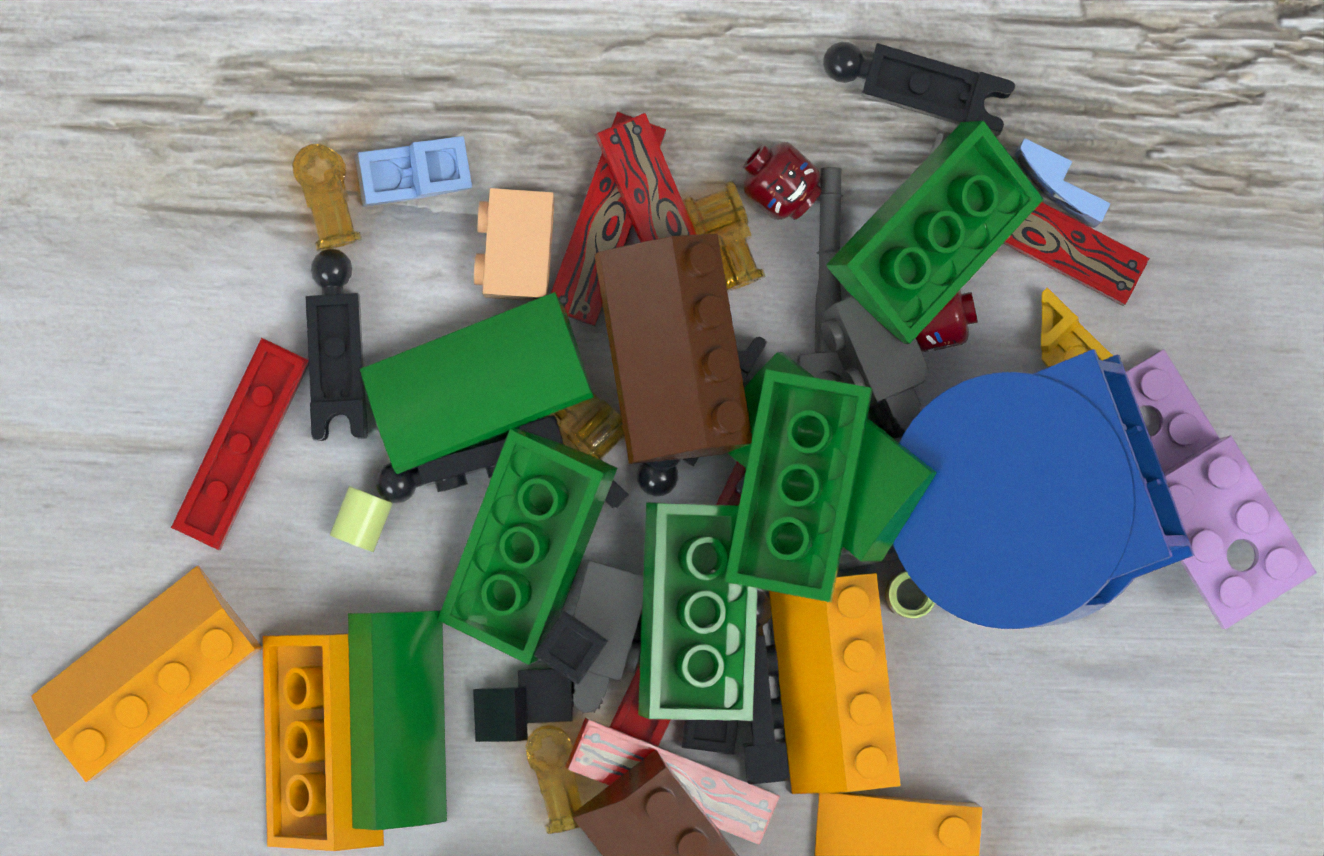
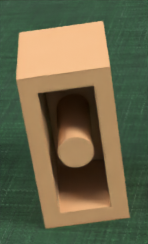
M490 188L489 202H479L478 232L487 233L485 254L476 253L474 285H483L482 294L485 298L533 301L548 295L555 205L553 192Z

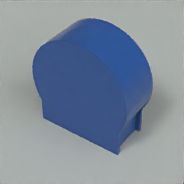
M1092 349L1033 374L1000 372L965 380L949 388L926 405L911 422L899 442L937 473L893 542L894 548L908 575L930 600L947 612L970 623L998 629H1024L1069 623L1091 615L1110 604L1123 593L1135 578L1195 556L1125 368L1118 354L1104 360H1099L1096 350Z

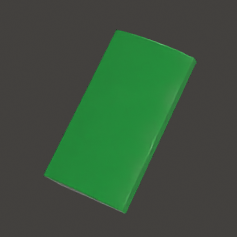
M984 121L961 122L826 264V267L881 325L904 344H910L1044 199Z
M556 292L360 369L375 421L392 467L397 474L594 397L568 314Z
M777 352L744 388L752 437L766 369L814 377L783 352ZM868 418L843 541V547L861 562L883 560L937 473ZM751 444L728 452V454L747 468Z
M769 369L765 370L725 582L832 603L872 388Z
M516 428L510 429L437 620L528 665L539 660L534 654L560 617L618 468L550 439Z
M646 502L639 716L648 719L753 721L757 588L725 582L739 506Z
M441 610L348 613L352 828L386 830L447 821L443 623L437 620Z

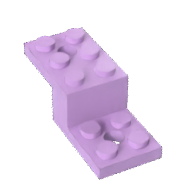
M1164 349L1160 350L1126 371L1138 406L1150 407L1158 414L1159 428L1150 438L1195 555L1180 562L1222 629L1229 628L1316 574L1317 572L1232 436L1219 438ZM1236 540L1248 542L1253 547L1255 553L1252 565L1244 571L1234 569L1227 560V550Z

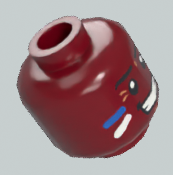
M788 142L776 144L770 149L764 144L759 146L743 165V168L748 172L743 184L744 193L774 220H782L789 216L793 220H797L814 204L822 191L817 185L820 179L818 168Z
M959 290L919 333L916 340L922 352L941 350L966 343L969 337L968 325L978 323L972 292L961 294V290Z

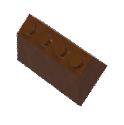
M718 233L669 236L600 251L594 254L629 464L716 456L750 445L752 433Z
M657 750L653 751L610 786L606 787L571 814L603 856H739Z

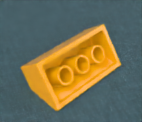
M196 566L31 697L53 741L84 781L89 782L104 774L263 647L200 566Z
M877 573L837 577L832 603L769 591L774 641L778 660V677L791 794L853 792L901 786Z
M348 633L262 636L267 847L341 851L384 846L383 830L352 828Z

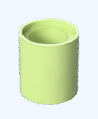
M349 486L330 536L374 552L393 503Z
M906 571L895 574L889 580L885 589V599L889 608L895 614L906 618H919L929 613L935 603L926 595L922 604L915 609L907 610L899 604L897 589L903 581L911 579Z

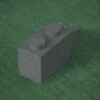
M853 296L835 303L820 314L823 319L821 331L825 343L831 351L837 352L845 370L842 372L843 383L872 388L869 407L873 406L880 425L884 426L883 431H886L892 438H902L911 422L921 412V403L914 388L924 383L929 370L915 338L910 344L901 342L863 308Z
M589 561L573 617L609 641L580 684H575L574 686L576 692L572 693L574 697L571 701L574 702L573 707L580 710L582 714L595 713L596 709H600V704H603L602 698L605 697L610 678L621 681L624 670L634 673L641 651V642L633 640L638 620H642L643 576L594 561Z

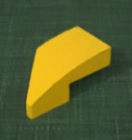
M1048 287L1042 292L1041 351L1042 362L1047 368L1092 349L1096 350L1099 360L1113 356L1079 323V317Z

